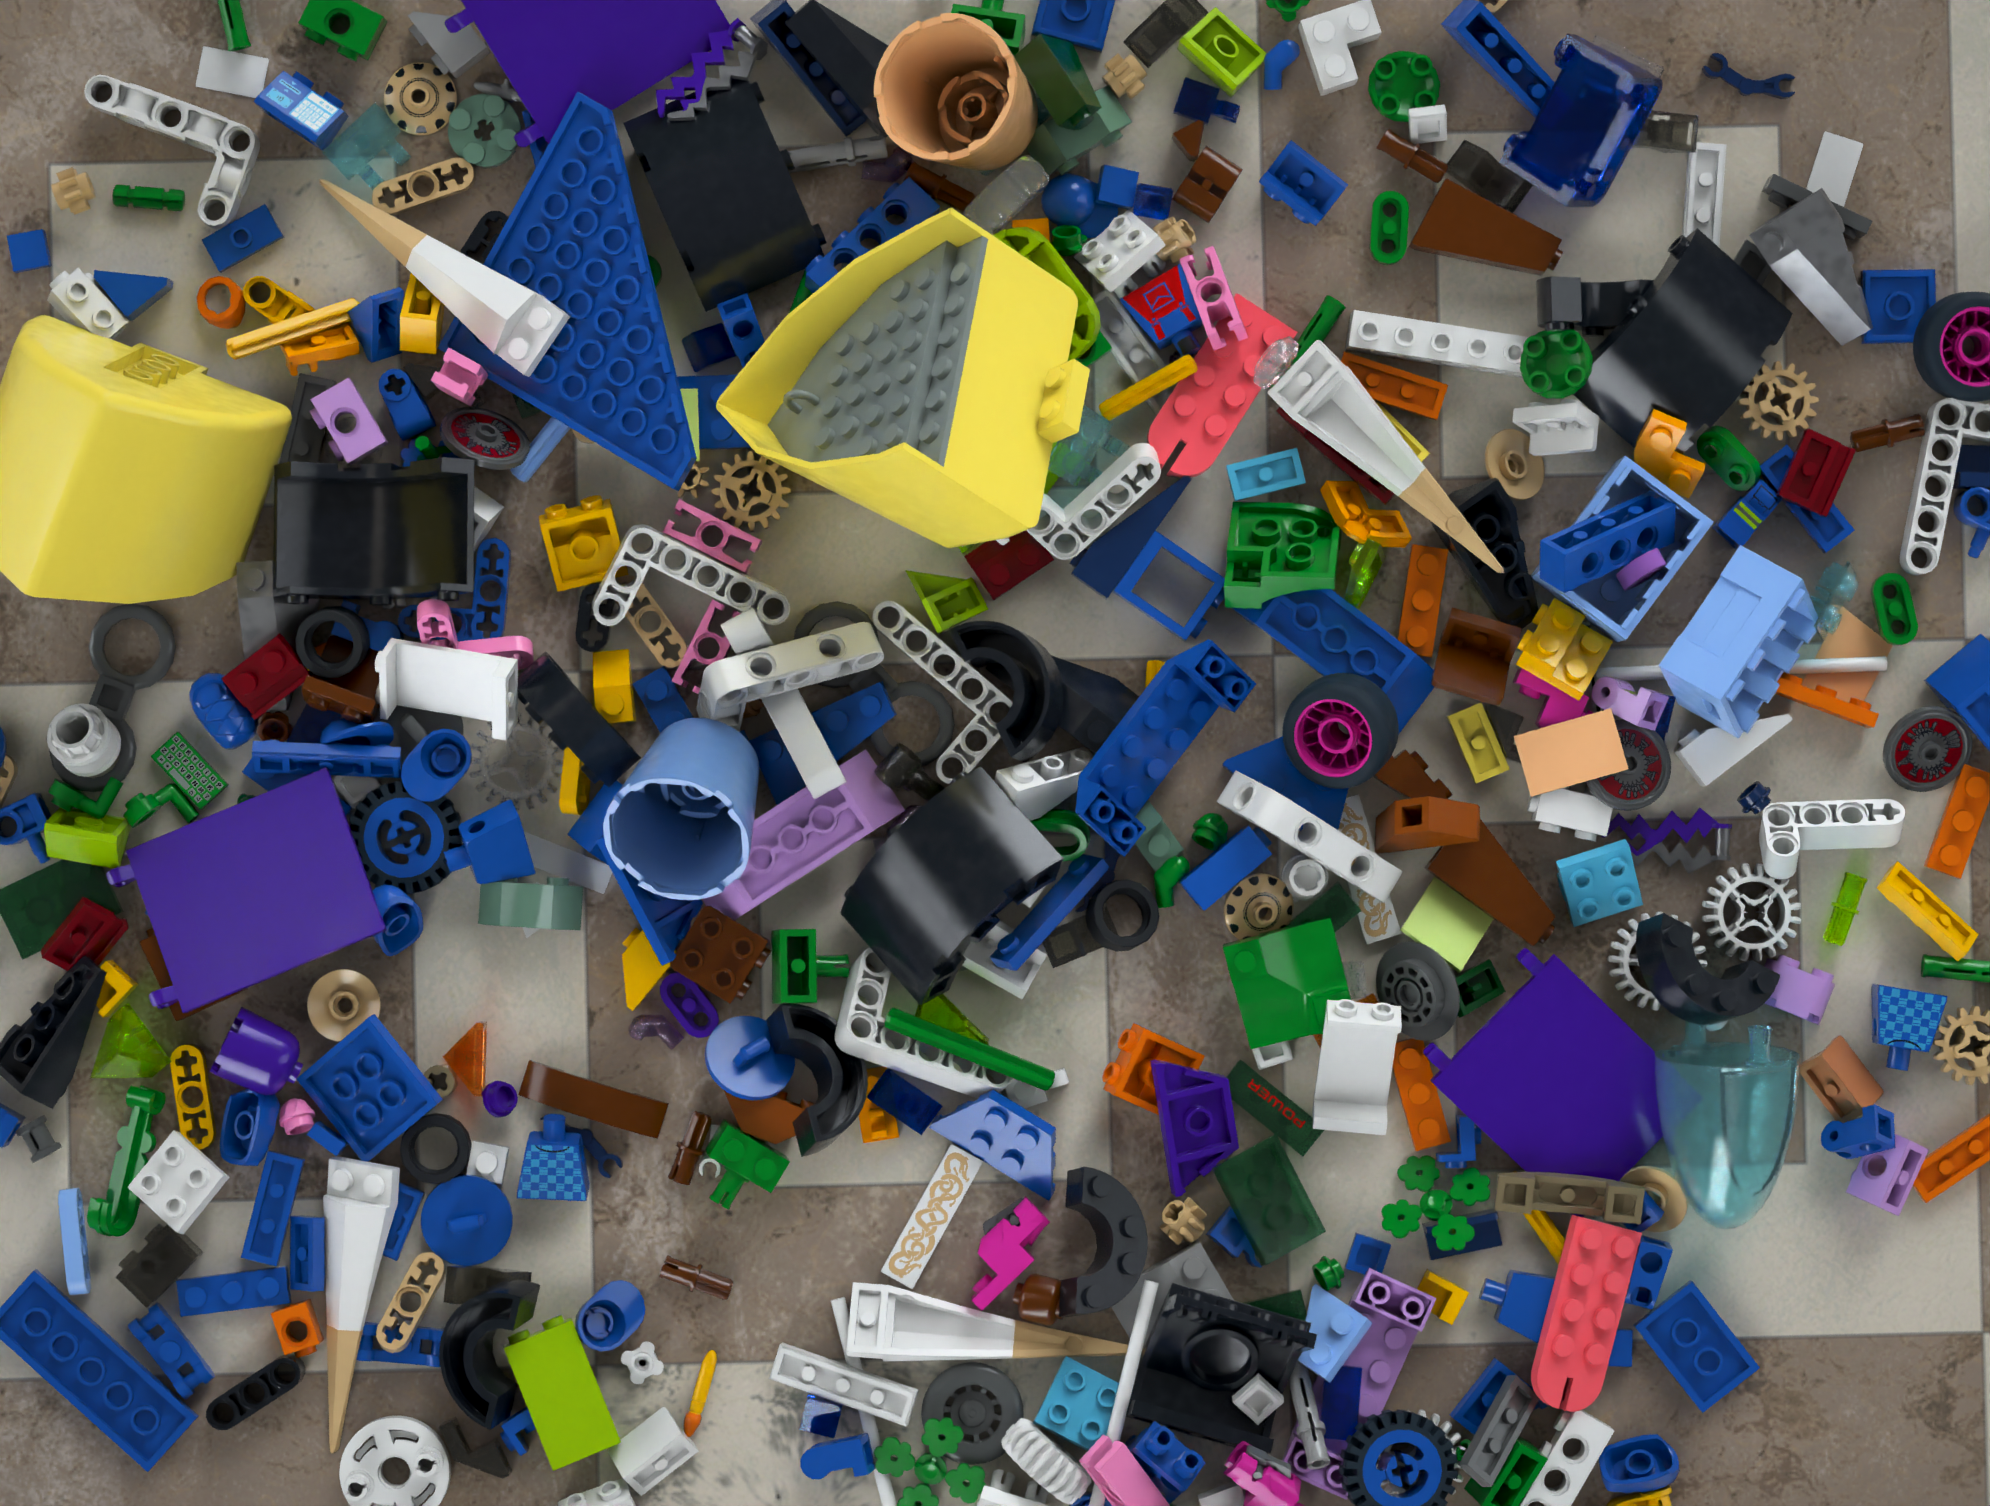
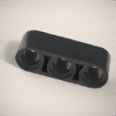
M294 1354L282 1355L214 1399L206 1410L208 1423L217 1430H228L299 1384L305 1375L304 1362L300 1358H296ZM281 1363H288L294 1367L296 1376L293 1381L282 1380L279 1376L278 1367ZM250 1383H257L263 1387L265 1396L262 1401H254L249 1397L247 1388ZM219 1403H227L233 1408L234 1416L232 1420L224 1421L218 1417L217 1406Z

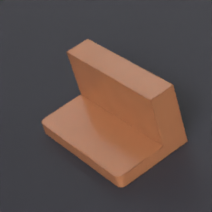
M1841 1035L1834 1038L1823 1051L1805 1060L1797 1068L1834 1119L1842 1123L1861 1116L1862 1108L1873 1105L1884 1093L1883 1089Z

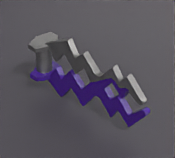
M738 18L731 23L729 30L709 33L711 52L691 53L694 74L691 77H671L674 89L656 90L659 117L663 118L665 116L666 100H680L684 110L668 113V120H695L694 110L708 111V91L731 90V78L748 81L755 61L761 60L767 54L768 43L761 37H757ZM733 41H741L750 49V52L738 51L740 66H719L720 79L707 77L706 66L725 65L723 49L734 51ZM685 91H695L696 99H685Z
M1700 807L1687 825L1673 810L1656 830L1651 829L1640 814L1637 815L1632 825L1620 813L1609 824L1607 836L1620 826L1631 840L1638 833L1646 840L1638 851L1627 841L1636 867L1652 851L1656 852L1669 867L1680 859L1688 874L1716 860L1731 861L1729 850L1732 824H1719ZM1712 828H1716L1715 855H1711L1703 845L1693 859L1680 843L1670 853L1662 843L1672 829L1687 843L1697 829L1705 838Z

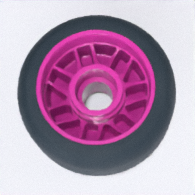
M1960 292L1949 295L1932 305L1925 312L1916 328L1913 339V355L1916 367L1927 385L1946 398L1969 402L1990 400V293ZM1966 337L1971 338L1974 343L1973 353L1968 357L1964 355L1962 350V344Z
M1335 673L1315 680L1296 696L1286 712L1282 734L1286 753L1292 764L1303 776L1324 787L1344 789L1366 782L1388 762L1397 744L1399 726L1395 708L1380 687L1359 675ZM1338 722L1346 726L1349 734L1339 729Z

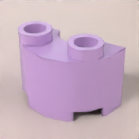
M1781 954L1777 961L1767 958L1764 966L1780 974V978L1774 992L1764 1004L1819 1025L1835 986L1832 983L1834 975L1813 968L1810 974L1798 969L1799 961Z

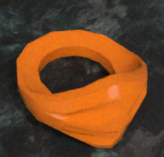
M223 276L210 278L199 288L197 294L198 310L200 315L209 324L222 329L236 328L241 324L245 314L246 301L242 289L232 279ZM225 285L231 293V306L225 312L217 314L207 307L206 295L212 287Z

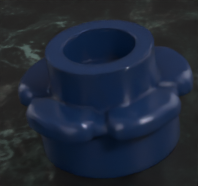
M1759 781L1747 787L1737 799L1743 807L1742 812L1748 813L1752 811L1754 814L1761 812L1771 801L1768 797L1771 789L1764 787Z

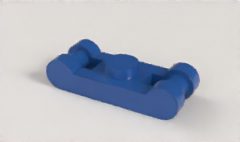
M156 1302L148 1308L149 1313L141 1319L135 1318L128 1324V1328L170 1379L179 1395L186 1400L195 1393L194 1388L202 1382L207 1384L215 1375L164 1307ZM159 1324L165 1333L155 1339L150 1330ZM186 1362H189L194 1371L185 1377L179 1368Z
M365 1322L356 1360L440 1367L439 1349L443 1328L418 1326L410 1343L403 1351L390 1353L384 1349L373 1348V1337L376 1336L379 1323ZM396 1325L393 1331L386 1329L384 1333L388 1338L387 1343L391 1344L394 1339L399 1341L402 1339L399 1332L401 1325ZM422 1339L432 1341L431 1353L421 1352Z

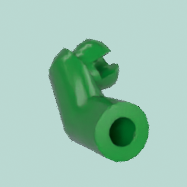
M1173 856L1167 859L1154 873L1155 895L1158 908L1175 905L1173 886L1190 869V864L1185 857Z

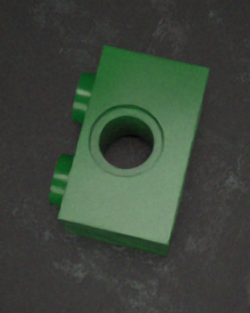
M309 0L298 23L306 30L305 37L323 46L327 40L339 46L337 53L356 62L358 57L369 60L387 24V20L384 16L352 0ZM341 17L349 18L351 24L346 33H333L332 26L335 20Z

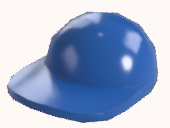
M1067 173L1063 176L1060 174L1051 179L1045 186L1041 198L1043 211L1056 226H1077L1081 229V234L1086 235L1088 239L1096 238L1109 227L1111 221L1118 216V207L1096 203L1095 196L1098 184L1072 173Z
M345 718L336 719L322 731L319 744L389 745L394 739L393 727L389 723L381 721L357 724Z
M450 729L435 730L425 736L402 764L401 779L409 795L418 801L432 802L441 799L449 793L467 773L472 763L470 744L463 735Z
M617 1280L604 1285L581 1306L576 1315L575 1328L580 1341L589 1348L600 1352L613 1350L620 1346L643 1322L646 1310L644 1299L639 1290L630 1282Z

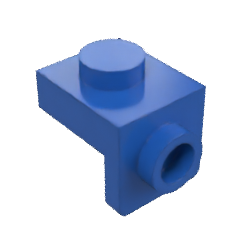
M1456 1115L1457 1152L1436 1153V1160L1438 1162H1445V1168H1466L1467 1161H1476L1475 1145L1481 1144V1129L1467 1115Z

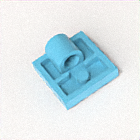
M1626 839L1556 861L1558 869L1557 880L1574 927L1643 905L1630 847Z
M1066 1356L1040 1406L1033 1424L1088 1451L1102 1435L1106 1436L1119 1383Z

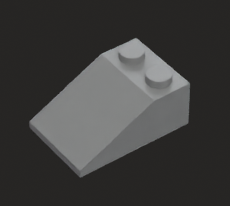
M1199 1239L1144 1270L1133 1289L1111 1308L1130 1338L1144 1280L1159 1283L1143 1345L1144 1348L1172 1283L1230 1300L1234 1299Z

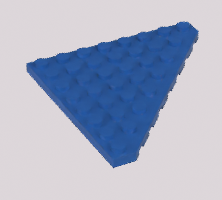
M577 92L483 264L544 296L567 313L570 318L530 377L523 375L497 354H494L456 316L451 322L438 349L446 353L449 347L480 364L487 372L488 379L672 489L679 491L697 457L613 111L588 96Z

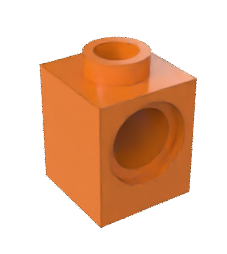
M311 1299L277 1309L271 1313L284 1355L294 1352L296 1358H300L317 1351L316 1345L320 1344L324 1338ZM293 1321H301L306 1325L308 1334L305 1339L299 1340L291 1335L290 1325Z

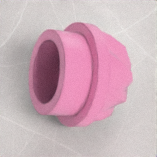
M292 1098L281 1107L279 1124L285 1128L287 1135L301 1134L313 1127L315 1112L305 1100Z

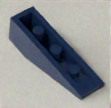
M770 1L753 15L750 20L847 137L865 122L864 118L784 23L795 13L787 1Z
M1183 476L1093 542L1088 550L1086 548L1082 550L1069 563L1075 567L1071 575L1107 600L1192 478Z

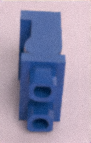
M1156 1421L1152 1422L1138 1436L1134 1434L1125 1442L1127 1448L1155 1486L1164 1494L1163 1497L1169 1504L1188 1489L1206 1464L1201 1455L1195 1450L1187 1448L1174 1437L1172 1431L1166 1426H1161Z

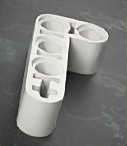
M1137 443L1131 446L1064 509L1048 495L1043 494L1041 510L1046 511L1047 514L1043 518H1039L1037 525L1027 530L1028 533L1056 558L1061 560L1074 558L1158 481L1161 475V468L1156 450L1147 443ZM1114 485H1123L1125 487L1122 492L1117 494L1108 492ZM1090 509L1099 511L1092 518L1082 516L1085 511ZM1065 533L1073 536L1067 542L1055 540L1059 535Z
M1891 799L1771 803L1763 810L1759 833L1764 870L1775 879L1790 878L1796 872L1799 850L1892 847L1901 839L1905 809L1899 802Z

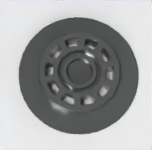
M1402 942L1388 949L1379 962L1376 974V988L1379 1001L1394 1006H1401V1032L1405 1035L1421 1041H1430L1442 1037L1454 1025L1460 1007L1459 988L1452 969L1438 952L1422 943Z
M977 1362L961 1363L939 1374L928 1387L921 1410L923 1428L928 1419L936 1418L941 1421L944 1418V1413L950 1412L953 1425L961 1427L964 1435L974 1436L973 1441L962 1439L958 1443L957 1452L950 1454L946 1451L943 1455L952 1461L969 1465L987 1463L1002 1456L1006 1451L1002 1447L1001 1440L1012 1424L1015 1425L1024 1416L1022 1399L1012 1380L999 1369ZM971 1385L982 1386L980 1391L972 1390ZM965 1386L966 1391L960 1394L956 1392L957 1389ZM990 1390L996 1397L990 1399L985 1393ZM950 1396L953 1397L954 1401L952 1405H946V1401L948 1400V1398ZM1000 1404L1001 1413L994 1412V1405ZM994 1419L1000 1421L996 1429L991 1427ZM984 1431L989 1433V1436L983 1439L979 1438L980 1433Z

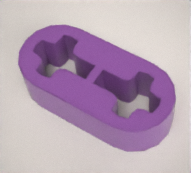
M1655 548L1631 561L1616 574V577L1624 591H1627L1653 577L1667 564L1659 549Z

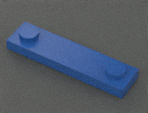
M273 739L253 741L252 745L254 772L311 774L327 767L330 775L401 778V747H391L386 744L366 746L280 742Z
M1082 854V856L1073 860L1068 866V871L1012 933L999 941L997 949L989 957L997 967L1017 971L1108 871L1109 865L1105 860Z

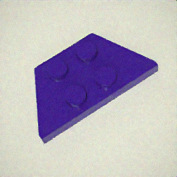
M1155 1059L1150 1062L1170 1189L1175 1197H1179L1186 1192L1184 1188L1198 1176L1205 1177L1215 1168L1220 1160L1226 1159L1239 1148L1229 1079L1224 1075Z

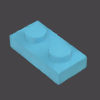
M1297 448L1226 465L1234 501L1306 483Z

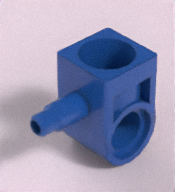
M1975 487L1958 494L1954 500L1953 510L1960 522L1977 529L1968 551L1970 557L1977 559L1981 551L1984 550L1990 536V490ZM1972 496L1977 497L1982 502L1983 509L1979 516L1972 515L1967 509V502Z
M33 793L0 809V844L15 845L28 840L34 855L43 864L49 861L50 857H47L46 844L40 833L44 832V824L51 817V813L41 793ZM9 816L17 824V830L11 837L5 836L1 830L2 821Z

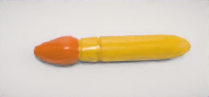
M714 1350L708 1351L703 1359L692 1395L690 1411H688L684 1418V1432L687 1437H691L702 1420L701 1413L705 1406L704 1403H706L717 1363V1354Z

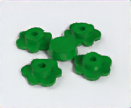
M1428 1155L1420 1158L1410 1156L1406 1161L1407 1164L1399 1167L1397 1171L1398 1177L1401 1181L1405 1182L1407 1190L1412 1191L1417 1188L1419 1191L1427 1193L1422 1196L1420 1207L1414 1204L1409 1205L1408 1201L1404 1199L1397 1201L1396 1205H1385L1381 1211L1384 1218L1382 1228L1386 1231H1391L1392 1235L1396 1238H1405L1409 1231L1415 1232L1420 1228L1418 1220L1422 1217L1423 1213L1427 1219L1438 1221V1225L1432 1228V1236L1436 1238V1245L1440 1250L1449 1251L1452 1248L1458 1251L1463 1250L1466 1242L1474 1238L1475 1231L1471 1225L1467 1224L1465 1216L1460 1215L1455 1218L1450 1214L1453 1205L1452 1199L1463 1201L1466 1206H1473L1476 1201H1487L1490 1198V1189L1488 1188L1490 1185L1489 1177L1480 1175L1479 1170L1476 1168H1467L1462 1175L1457 1174L1453 1176L1452 1183L1454 1186L1451 1187L1449 1195L1443 1190H1431L1434 1187V1181L1440 1177L1439 1169L1435 1168V1159Z
M944 1417L941 1421L936 1418H930L926 1421L924 1426L925 1433L922 1435L921 1440L923 1444L929 1446L930 1452L923 1454L916 1462L914 1456L910 1454L911 1445L907 1442L900 1443L896 1437L890 1436L885 1438L882 1446L875 1448L874 1456L877 1458L875 1466L879 1473L888 1474L891 1472L892 1476L901 1477L904 1471H909L914 1467L915 1475L923 1482L916 1485L915 1488L911 1486L905 1487L902 1493L903 1497L898 1500L897 1506H938L939 1498L932 1494L929 1485L940 1483L944 1478L950 1486V1495L954 1498L960 1497L963 1502L968 1504L974 1503L978 1498V1494H981L984 1485L987 1486L984 1482L985 1471L979 1466H972L970 1468L967 1463H960L957 1470L952 1469L947 1472L946 1462L942 1456L946 1451L950 1454L957 1452L958 1443L962 1441L964 1436L962 1428L953 1425V1421L949 1417Z

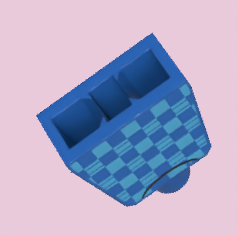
M1872 984V1042L1889 1046L1887 1068L1908 1071L1911 1050L1930 1051L1948 996Z
M545 1115L543 1117V1131L530 1132L517 1190V1199L587 1201L590 1182L582 1135L565 1132L566 1117L564 1115Z

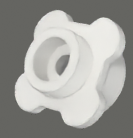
M642 1342L639 1348L633 1351L626 1350L621 1356V1362L627 1365L631 1373L630 1380L634 1384H642L645 1378L653 1374L660 1375L664 1369V1364L658 1360L654 1352L655 1346L651 1342ZM641 1359L646 1361L645 1366L639 1365Z

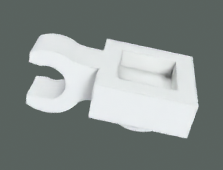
M1065 1068L1054 1071V1082L1049 1089L1065 1085L1069 1082ZM1014 1078L1005 1088L1008 1098L1024 1109L1048 1101L1046 1091Z

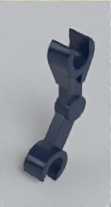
M1713 53L1710 56L1720 63L1721 70L1719 72H1713L1706 65L1702 68L1703 73L1708 78H1721L1736 88L1743 96L1765 94L1779 99H1788L1795 94V92L1785 93L1779 89L1780 81H1793L1795 79L1791 74L1785 73L1765 80L1745 78L1728 67L1727 59L1719 53Z
M1105 840L1104 860L1109 865L1108 871L1084 896V904L1076 909L1075 912L1086 910L1088 902L1095 892L1106 884L1111 883L1115 878L1114 871L1120 854Z
M565 1123V1132L582 1135L583 1145L599 1162L598 1170L601 1175L607 1178L612 1177L604 1168V1162L607 1159H613L620 1168L623 1167L621 1158L617 1154L608 1153L597 1141L590 1129L575 1128Z

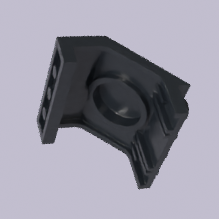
M1172 1283L1141 1353L1126 1417L1149 1424L1156 1421L1161 1426H1166L1170 1430L1233 1448L1240 1442L1245 1441L1265 1451L1267 1454H1271L1274 1439L1269 1437L1276 1410L1257 1425L1233 1403L1232 1396L1258 1373L1283 1394L1299 1356L1304 1351L1314 1349L1317 1334L1309 1332L1310 1322Z

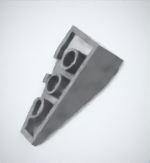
M1823 188L1768 220L1749 236L1772 270L1839 344L1843 346L1871 330L1873 326L1862 287L1857 284L1852 264L1855 263L1851 251L1848 252L1843 232L1845 227L1843 220Z
M273 560L236 563L237 598L244 659H247L279 633L297 653L295 639L299 626L309 615L318 610L320 599H309V604L304 605L287 604V597H273ZM294 691L266 712L288 711Z

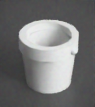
M1305 854L1295 855L1289 859L1282 868L1281 881L1286 884L1294 902L1317 898L1326 889L1329 879L1327 868Z

